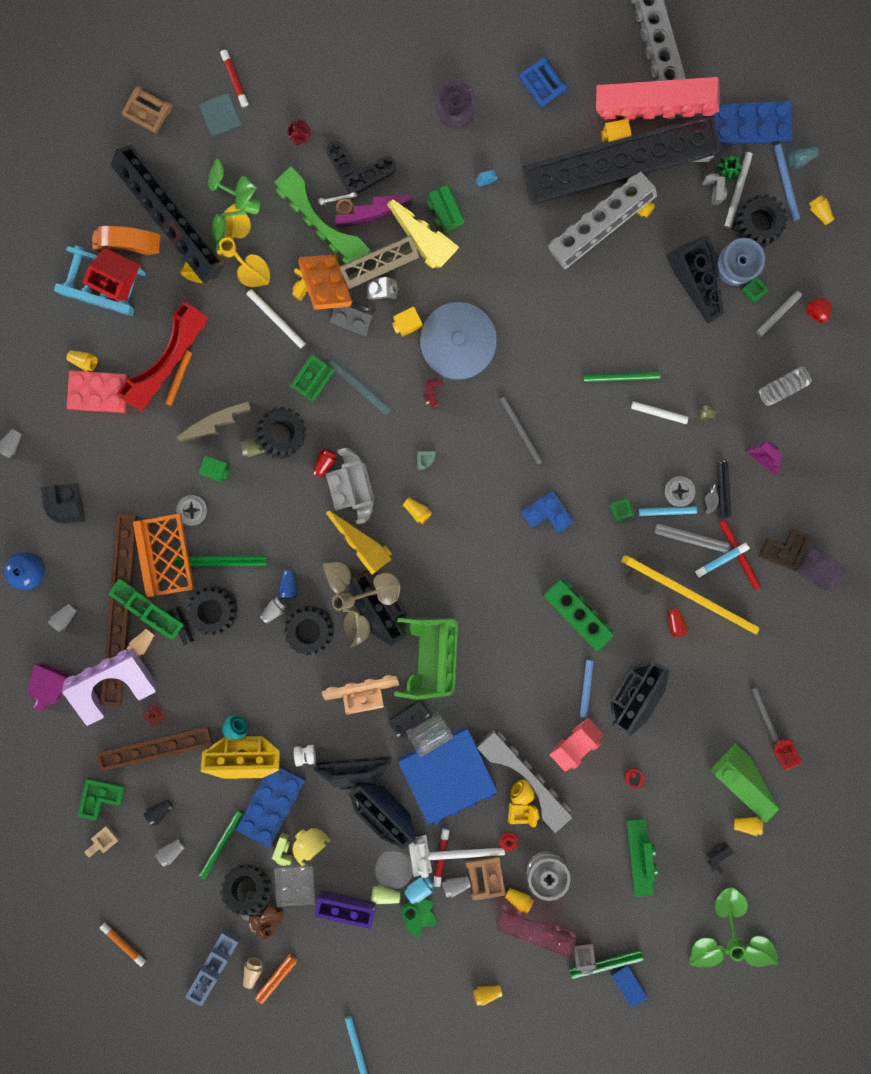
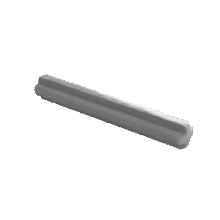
M657 524L655 527V534L724 553H727L730 548L729 543L661 524Z

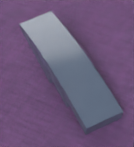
M225 929L223 930L185 998L202 1007L241 938Z

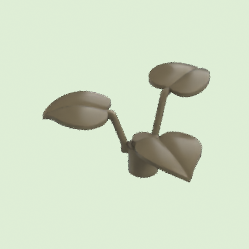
M342 562L324 563V571L329 585L337 594L332 598V606L337 611L349 612L344 617V631L349 641V647L357 646L368 637L370 624L367 617L359 616L358 611L349 608L354 605L356 599L376 593L382 604L391 605L395 603L400 593V582L391 573H381L373 581L376 590L353 596L350 593H346L349 590L347 585L350 584V579H352L349 567Z

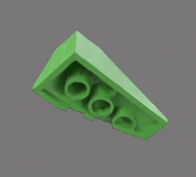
M735 743L709 770L763 819L765 823L779 810L753 760L738 744Z

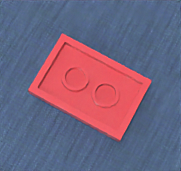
M69 371L67 409L126 413L127 402L121 399L117 392L128 379V375Z

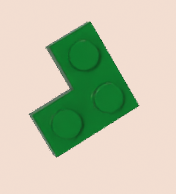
M87 778L78 817L98 820L102 802L120 806L125 786Z

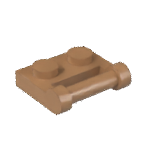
M137 85L121 115L157 135L165 118L171 112L173 104L160 100ZM143 98L161 108V110L157 112L138 102V100Z
M499 856L465 861L466 868L469 870L472 900L506 896ZM476 867H482L485 891H480Z

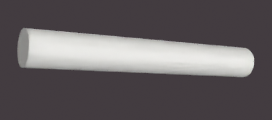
M633 401L631 409L687 424L688 416Z

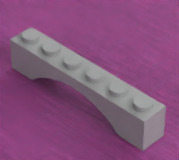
M493 729L477 744V748L490 762L508 766L519 772L529 781L538 796L542 819L556 833L572 819L570 814L571 808L565 802L561 803L557 799L558 794L552 788L548 789L544 785L546 781L539 773L535 775L531 771L533 767L526 759L522 761L518 757L520 754L513 745L509 747L505 742L507 740L500 731L496 732Z

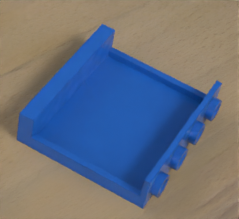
M468 726L402 756L398 760L427 824H437L443 820V817L447 815L454 816L460 813V809L464 807H474L478 804L477 801L491 799L497 792L496 785L492 781Z

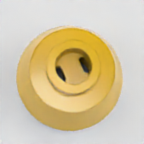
M522 779L513 785L510 797L515 804L527 805L534 800L535 791L528 780Z

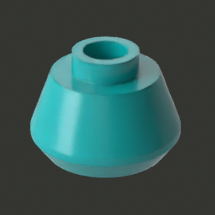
M230 715L223 724L222 732L229 740H240L247 734V724L242 717Z

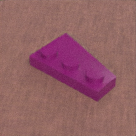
M763 442L752 445L747 449L746 453L771 473L776 475L779 472L782 454L777 451L779 448L775 444Z

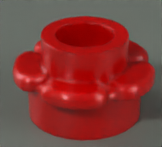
M507 832L502 835L499 844L505 851L510 852L512 849L517 848L518 838L515 834Z

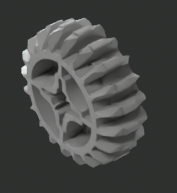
M799 367L760 388L759 394L762 402L766 406H770L808 386L812 381L809 372L805 367Z

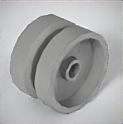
M544 851L537 853L530 859L526 868V874L533 894L547 901L557 900L562 897L569 889L571 881L568 867L563 858L557 853Z

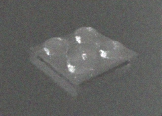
M313 864L304 866H275L277 907L314 905L316 903Z

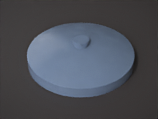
M464 302L448 303L437 308L426 319L420 335L421 351L430 368L443 377L455 380L468 379L481 373L491 362L497 344L496 331L487 314L480 308Z

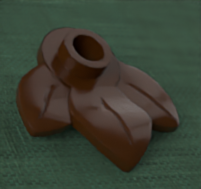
M267 904L261 916H249L250 930L256 932L260 939L269 938L274 933L275 928L281 923L283 910L276 912L271 904Z

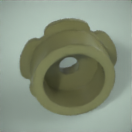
M703 406L702 410H699L698 413L702 420H714L718 411L714 410L713 406Z

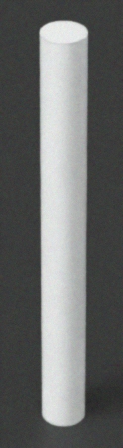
M745 152L743 167L740 169L724 225L728 229L732 228L753 155L751 152Z
M252 289L248 291L247 295L300 348L306 345Z
M503 848L428 852V860L505 855V850Z

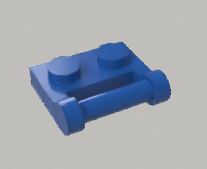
M547 56L541 58L519 74L518 77L540 108H543L569 89L568 85L561 81L551 67ZM543 68L549 76V78L555 84V86L557 87L555 90H553L548 81L542 75L540 69Z

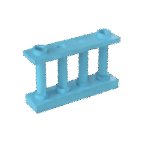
M75 245L74 248L67 246L66 250L74 255L66 282L63 285L56 283L54 291L60 295L133 317L135 309L129 306L130 302H128L133 285L127 300L118 302L111 300L110 297L101 293L100 296L93 295L92 288L87 285L81 291L75 289L74 282L82 257L93 261L98 255L88 253L85 248ZM140 266L137 274L145 276L146 272Z

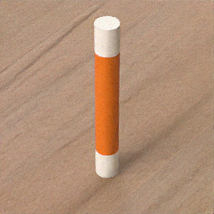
M104 922L100 929L142 967L146 960Z

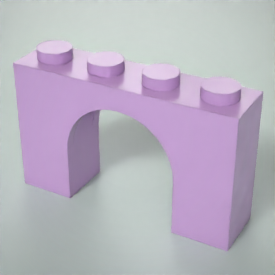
M131 648L119 652L117 656L111 659H104L94 667L86 668L76 676L68 677L63 682L62 693L88 726L104 718L105 706L100 705L101 701L93 690V687L99 681L106 678L120 679L130 687L138 700L156 692V681L135 650Z

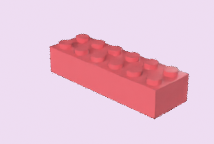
M718 77L597 85L596 110L601 119H604L606 122L616 121V118H624L629 121L635 120V117H643V119H654L655 116L673 118L675 115L683 114V117H692L696 113L711 116L715 112H719L720 85Z

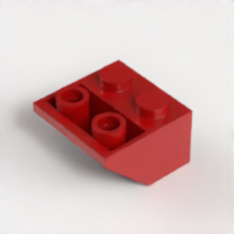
M105 247L89 265L83 284L116 301L127 300L140 264Z

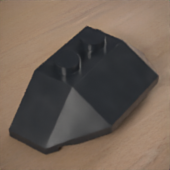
M365 570L350 579L351 594L356 596L376 590L373 581L377 575ZM376 593L355 600V607L361 616L367 617L370 631L373 635L390 646L406 636L407 623L397 622V618H407V612L399 599L391 605H384L379 601Z
M654 660L629 668L610 700L612 722L615 728L631 736L647 722L666 690L669 669Z
M391 756L316 762L314 770L333 787L347 790L351 789V786L374 784L391 764L392 759Z
M360 784L350 792L349 797L352 800L355 813L382 840L397 845L401 849L406 848L415 841L416 837L410 813L384 786Z

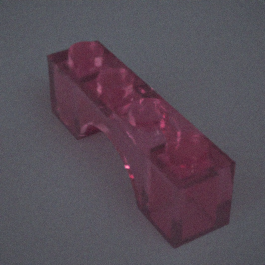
M505 905L502 906L496 922L498 931L570 958L576 943L574 932L559 926L550 927L539 924L527 918L520 911Z

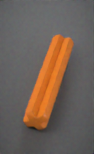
M292 954L287 956L256 994L255 1000L263 1004L296 964V957Z

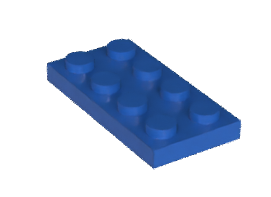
M791 101L720 104L719 112H715L713 115L720 145L784 143L792 141Z
M279 765L278 771L265 776L261 781L236 831L270 848L306 779Z

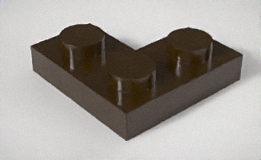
M791 529L785 545L766 539L759 557L796 572L811 536Z

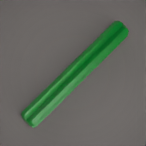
M636 950L595 961L596 969H592L593 973L590 974L643 961V953L641 950ZM576 966L569 968L572 979L590 975L581 974V971H577Z

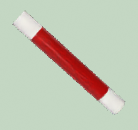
M223 50L220 54L241 107H246L248 101L227 50Z
M442 828L438 852L446 851L449 837V829ZM438 859L436 863L433 885L436 887L441 885L445 859Z

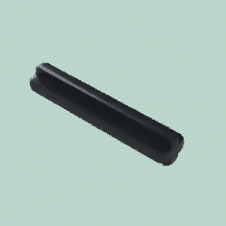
M728 461L717 462L720 517H731Z

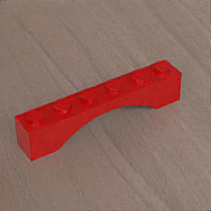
M183 301L173 315L171 337L163 354L146 371L128 378L117 392V395L142 412L148 406L155 392L160 389L165 378L171 374L176 363L182 359L186 349L194 342L199 331L205 327L209 318L186 301Z

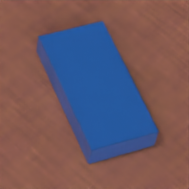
M628 965L622 966L610 973L631 1008L648 998Z

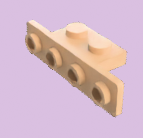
M387 675L378 680L367 679L364 683H348L344 687L339 688L329 687L322 691V696L325 701L343 697L346 715L384 707L381 689L399 686V680L397 676Z

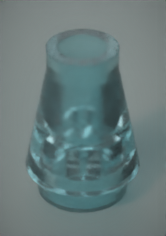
M812 146L793 150L788 155L790 167L792 169H800L812 159L818 157L817 147Z

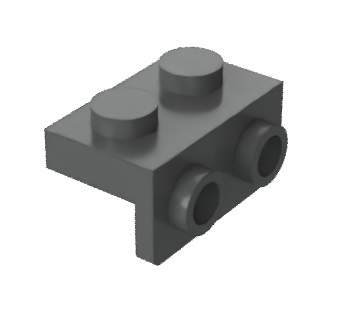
M351 298V306L334 308L330 323L363 336L368 334L372 318L376 312V309L372 308L371 305L355 302Z

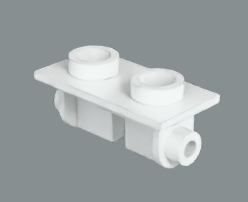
M422 835L416 837L415 841L409 845L413 877L421 875L422 878L429 877V873H432L431 862L428 860L427 836Z

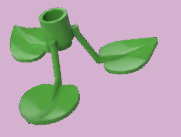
M219 158L215 159L210 170L208 186L212 191L220 187L235 195V207L240 211L222 213L221 216L216 214L210 226V239L214 249L217 251L226 230L225 217L245 216V213L256 215L260 209L259 199L251 197L257 187L247 176H242L239 179L236 191L222 185L221 179L223 178L224 169Z
M734 887L721 891L715 901L717 914L723 918L729 917L733 939L728 942L727 948L722 945L717 946L713 938L703 937L698 939L692 947L689 961L691 966L712 967L718 965L724 959L722 950L725 951L726 955L730 954V957L735 961H741L745 958L746 962L752 966L778 965L776 949L768 938L756 935L750 939L749 944L745 943L744 946L737 939L733 917L743 916L747 911L748 904L744 895Z

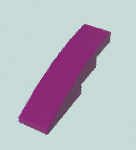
M412 196L373 197V205L354 206V214L335 215L336 226L338 228L360 225L393 214L387 205L389 201L393 199L406 208L412 204Z

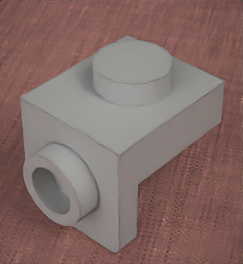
M715 173L705 176L702 180V185L713 186L711 205H720L727 197L725 177H720L719 174Z
M382 277L367 281V299H397L398 285L396 280Z
M593 944L573 946L577 971H581V974L593 973L592 969H596Z

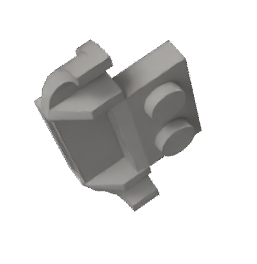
M342 448L337 450L344 461V464L341 465L342 469L326 473L335 510H340L352 506L353 509L357 510L358 514L356 523H364L371 516L375 500L366 463H363L361 458L351 449Z

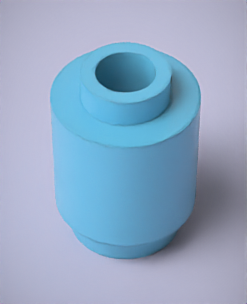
M420 877L407 886V890L404 892L412 904L419 903L433 892L432 887L434 885L428 877Z

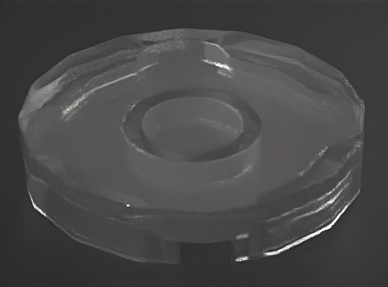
M388 850L381 854L375 866V874L379 883L389 889H399L407 885L413 873L409 856L399 850Z

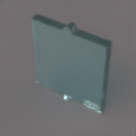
M228 93L217 98L212 97V100L199 104L212 137L223 132L228 133V130L241 126Z

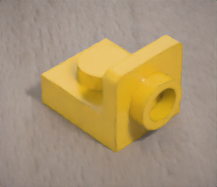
M295 268L294 273L301 278V281L298 280L294 284L292 294L301 301L308 290L301 271Z

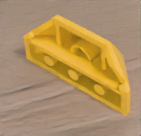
M246 736L240 740H229L224 737L213 744L208 750L206 749L202 752L201 772L223 779L263 778L279 770L280 751L263 736Z

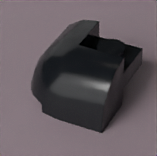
M78 483L41 487L43 508L51 520L63 524L85 522L84 507L80 501Z

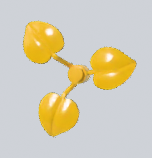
M233 204L224 213L240 210H237L235 204ZM246 213L245 216L225 217L226 230L224 236L226 238L221 239L219 243L220 250L217 251V254L219 256L223 254L225 257H232L234 255L242 264L237 270V275L243 285L248 287L268 285L270 282V272L266 262L260 256L253 254L247 256L244 262L236 252L233 239L234 237L244 238L250 232L251 223ZM185 262L181 274L190 281L203 283L188 263Z

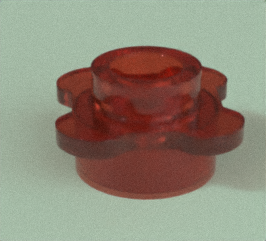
M151 705L149 711L144 713L142 718L147 720L151 727L155 728L161 720L165 719L166 714L157 705Z

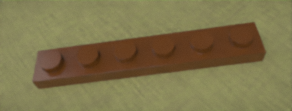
M209 726L100 751L96 753L100 772L212 746L213 741Z

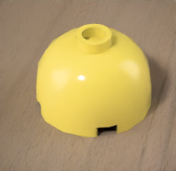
M311 828L307 831L302 829L295 836L297 840L293 844L294 857L301 866H304L306 864L304 860L310 861L326 846L324 842L327 841L329 843L331 839L318 828Z

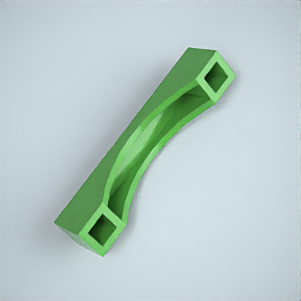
M292 167L286 170L274 182L277 187L275 191L282 199L286 197L290 201L289 206L296 213L299 211L303 215V221L309 227L313 225L317 229L315 233L322 241L326 239L330 243L329 248L335 254L339 253L343 257L342 262L344 264L371 252L358 236L340 233L319 219L309 203L307 186L304 179Z

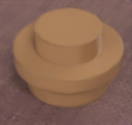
M346 198L339 200L336 204L337 214H354V203Z

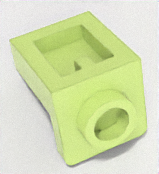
M282 832L272 859L277 864L285 866L286 864H291L293 856L285 854L290 842L287 841L289 835Z

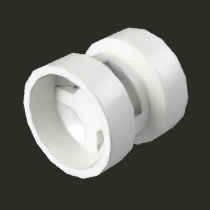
M308 745L306 748L294 747L296 766H302L304 763L316 764L314 745Z

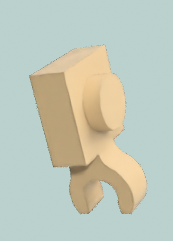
M106 825L91 838L94 844L84 853L89 858L99 849L104 853L119 840V837Z

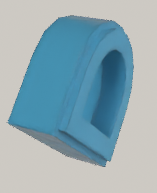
M490 170L480 173L476 178L477 186H484L496 181V171Z

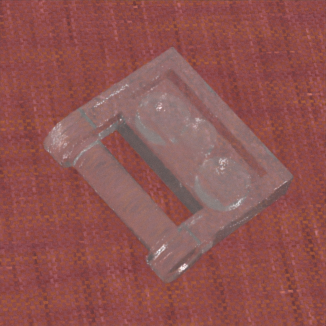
M439 712L413 730L409 729L406 731L420 757H423L454 737Z

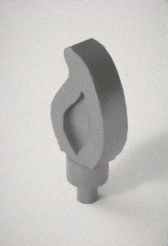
M713 484V488H710V492L704 497L707 507L704 513L706 514L712 513L718 506L717 484Z

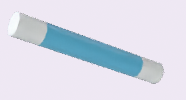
M745 542L695 572L700 578L750 548Z

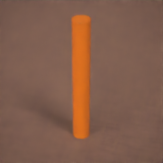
M187 350L184 352L165 401L167 405L172 406L192 352Z

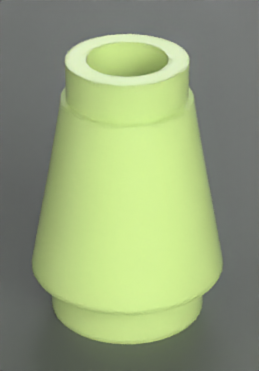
M382 885L373 886L372 902L376 904L399 903L400 892Z

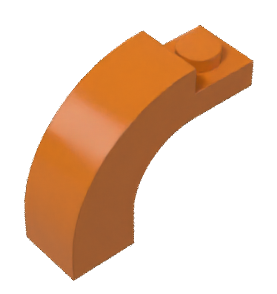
M101 226L93 232L92 250L102 251L107 247L111 250H127L144 255L159 254L161 235L136 228Z

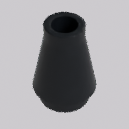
M166 799L164 802L146 809L147 812L144 813V817L151 826L158 825L174 807Z

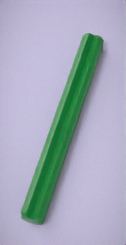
M177 556L173 565L183 566L184 559ZM189 556L190 566H266L267 556Z

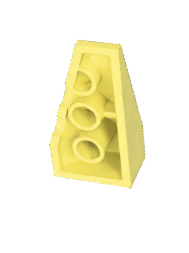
M392 199L388 202V207L406 234L411 236L416 249L429 267H442L457 251L459 247L441 232H432L428 223L420 219L416 221L414 219L415 215Z

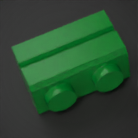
M449 185L428 193L426 204L429 211H434L436 218H434L437 229L441 228L443 233H446L464 224V217Z

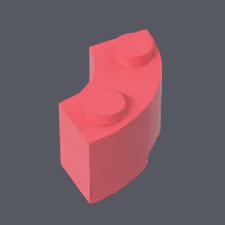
M590 718L576 726L572 730L573 734L566 740L562 739L549 754L564 771L570 768H577L582 762L581 759L591 749L595 750L601 745L600 740L604 734Z

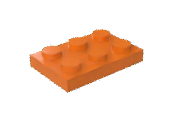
M336 254L299 257L298 264L314 310L351 306L352 299L340 270Z

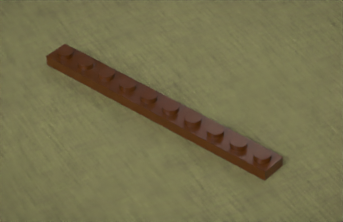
M117 514L110 590L119 578L132 586L136 543L133 522L138 520L136 515ZM111 596L109 599L104 659H111L127 648L130 611ZM116 678L103 679L100 705L121 706L124 681Z

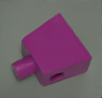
M42 662L35 664L27 692L29 696L36 698L32 708L44 711L47 703L50 705L56 704L63 695V682L72 675Z

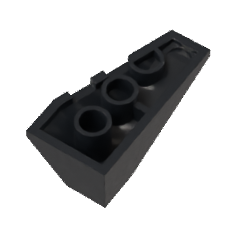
M709 236L700 237L667 254L666 257L673 273L706 322L710 323L724 314L721 290L718 289L717 284L719 274L715 269L714 259H716V252Z

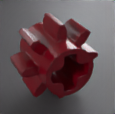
M297 119V121H292L288 125L287 136L289 139H292V143L301 145V143L309 140L311 129L309 125H306V121Z

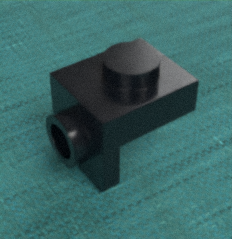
M726 842L716 844L712 848L713 850L706 854L710 859L707 863L713 872L717 870L720 875L724 872L718 863L734 854Z

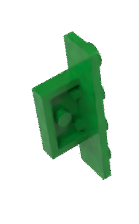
M645 818L627 820L634 895L636 897L653 895V882H655V875H658L656 863H653V856L656 855L654 844H651L648 839Z

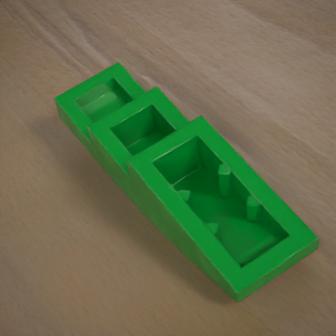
M121 578L117 580L108 593L109 596L123 604L126 609L139 616L142 621L171 640L175 638L184 625L150 598H146V595Z

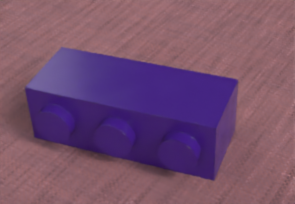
M320 891L314 917L371 929L376 903Z

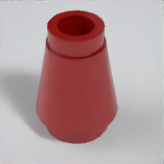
M326 448L319 451L313 473L323 478L335 463L337 454Z
M679 609L668 611L669 631L672 637L687 635L688 627Z

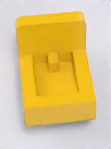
M532 803L527 805L509 804L508 822L510 824H529L531 827H536L539 820V811Z

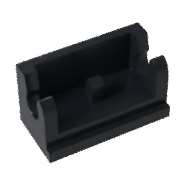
M419 699L388 719V723L397 737H401L432 716L422 700Z

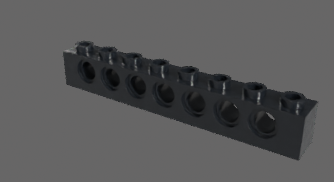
M132 144L116 149L111 166L199 279L206 283L217 278L225 262Z

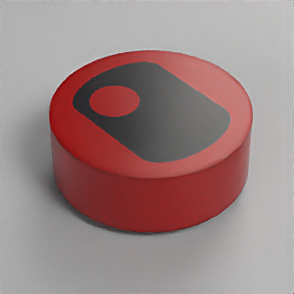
M631 768L626 771L624 779L629 787L639 788L643 785L644 775L639 769Z

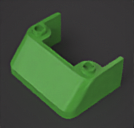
M397 618V622L410 623L411 634L419 637L418 674H413L409 677L406 691L394 692V696L416 700L450 696L455 690L457 622L454 619Z

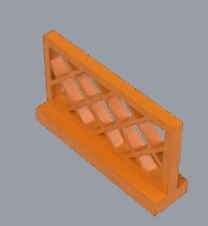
M181 514L134 521L133 526L146 598L194 589ZM176 518L177 528L173 532L166 525L170 519ZM155 522L161 526L156 535L150 532L149 523ZM163 529L172 534L167 543L159 538ZM174 537L178 538L181 542L178 550L169 545ZM156 540L164 545L159 554L153 550V544ZM167 548L175 553L170 562L162 557ZM177 556L184 559V565L181 570L173 565ZM159 559L168 564L163 572H160L156 567ZM170 567L179 572L174 580L165 575ZM181 574L187 578V587H181L176 583ZM164 578L171 585L167 590L161 591L159 583Z

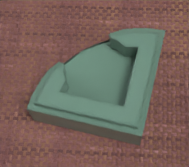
M417 451L418 471L428 468L434 462L436 451Z

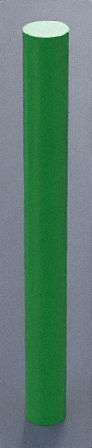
M660 371L583 375V382L660 379L661 374Z
M236 811L200 872L199 877L201 879H206L244 814L242 811Z

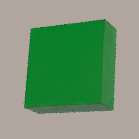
M755 277L741 291L754 304L769 289L758 277Z
M628 498L609 504L615 522L634 516Z

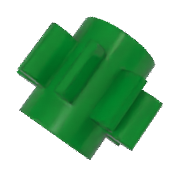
M732 153L727 159L723 156L720 159L721 164L717 166V169H720L721 172L720 177L725 176L727 180L732 175L737 177L739 175L737 170L743 167V165L739 164L740 157H733Z

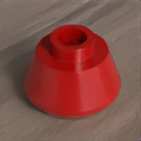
M817 298L806 305V312L815 321L824 323L830 318L832 304L826 298Z

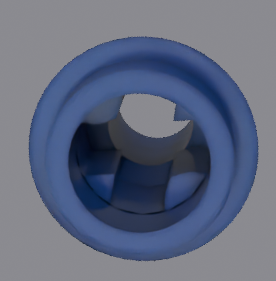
M283 571L278 592L281 599H295L297 587L294 571Z

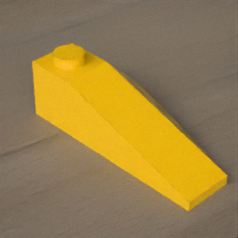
M332 511L326 512L337 529L345 535L348 544L353 549H356L357 556L371 574H374L392 560L390 557L392 552L386 545L382 547L381 544Z

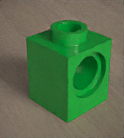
M204 456L198 474L224 482L230 475V464Z

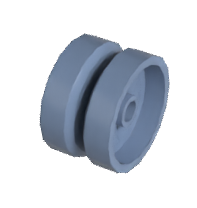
M749 238L734 240L719 251L715 260V269L718 271L719 278L728 285L733 286L742 285L754 279L762 272L765 266V254L759 243Z

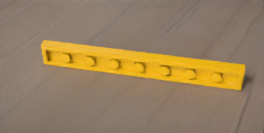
M627 555L623 556L621 562L757 635L759 631L758 626Z

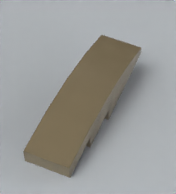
M252 403L238 404L213 413L193 424L178 435L177 438L183 442L219 434L218 426L236 423L235 415L252 412Z

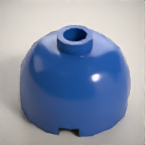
M29 552L15 554L8 559L4 566V577L7 583L19 590H30L39 586L42 578L45 576V565L41 558Z

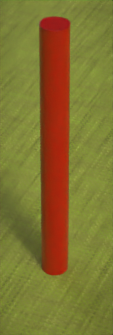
M726 519L720 521L719 525L732 549L737 548L739 544ZM744 553L736 556L754 590L761 588Z

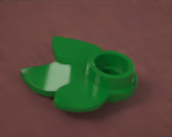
M423 899L419 903L416 902L414 904L407 902L401 908V916L406 920L407 930L416 937L421 936L422 926H434L437 924L435 915L430 911L434 905L430 900ZM413 909L414 912L412 914H409L407 910Z

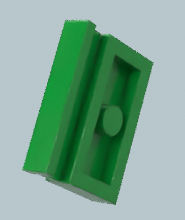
M311 354L290 387L312 402H315L335 370Z

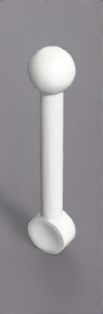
M350 193L349 195L328 199L319 198L318 204L324 205L325 203L344 198L355 199L358 196L357 193Z

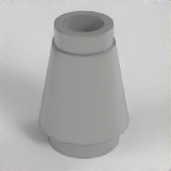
M11 429L0 441V454L10 459L11 455L15 454L22 434Z
M280 596L272 598L260 614V618L265 623H269L285 613L288 604Z
M68 604L52 615L48 623L58 632L62 629L65 630L77 610Z
M177 839L159 849L155 856L159 863L165 867L175 860L185 846L180 839Z
M468 876L445 879V882L441 883L446 898H453L471 887Z

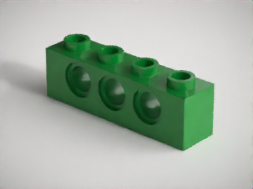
M558 579L543 596L598 652L614 636L611 633L613 629L605 621L603 623L600 622L598 619L600 615L592 607L588 609L584 605L586 603L584 598L580 594L575 595L571 591L573 587L566 580L562 582ZM564 595H569L571 598L568 605L561 603V598ZM577 609H583L584 616L581 619H576L574 616ZM594 622L597 624V630L590 633L588 625Z

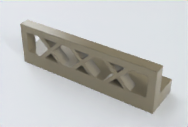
M408 235L339 267L350 289L420 257L411 236ZM409 242L411 248L398 252L401 244ZM390 251L394 253L393 256L381 260L383 252ZM368 259H373L376 261V263L371 266H368L366 268L363 267L365 261ZM352 266L359 269L348 276L345 269Z

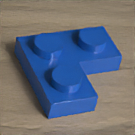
M553 491L521 512L531 528L548 518L557 533L574 523Z

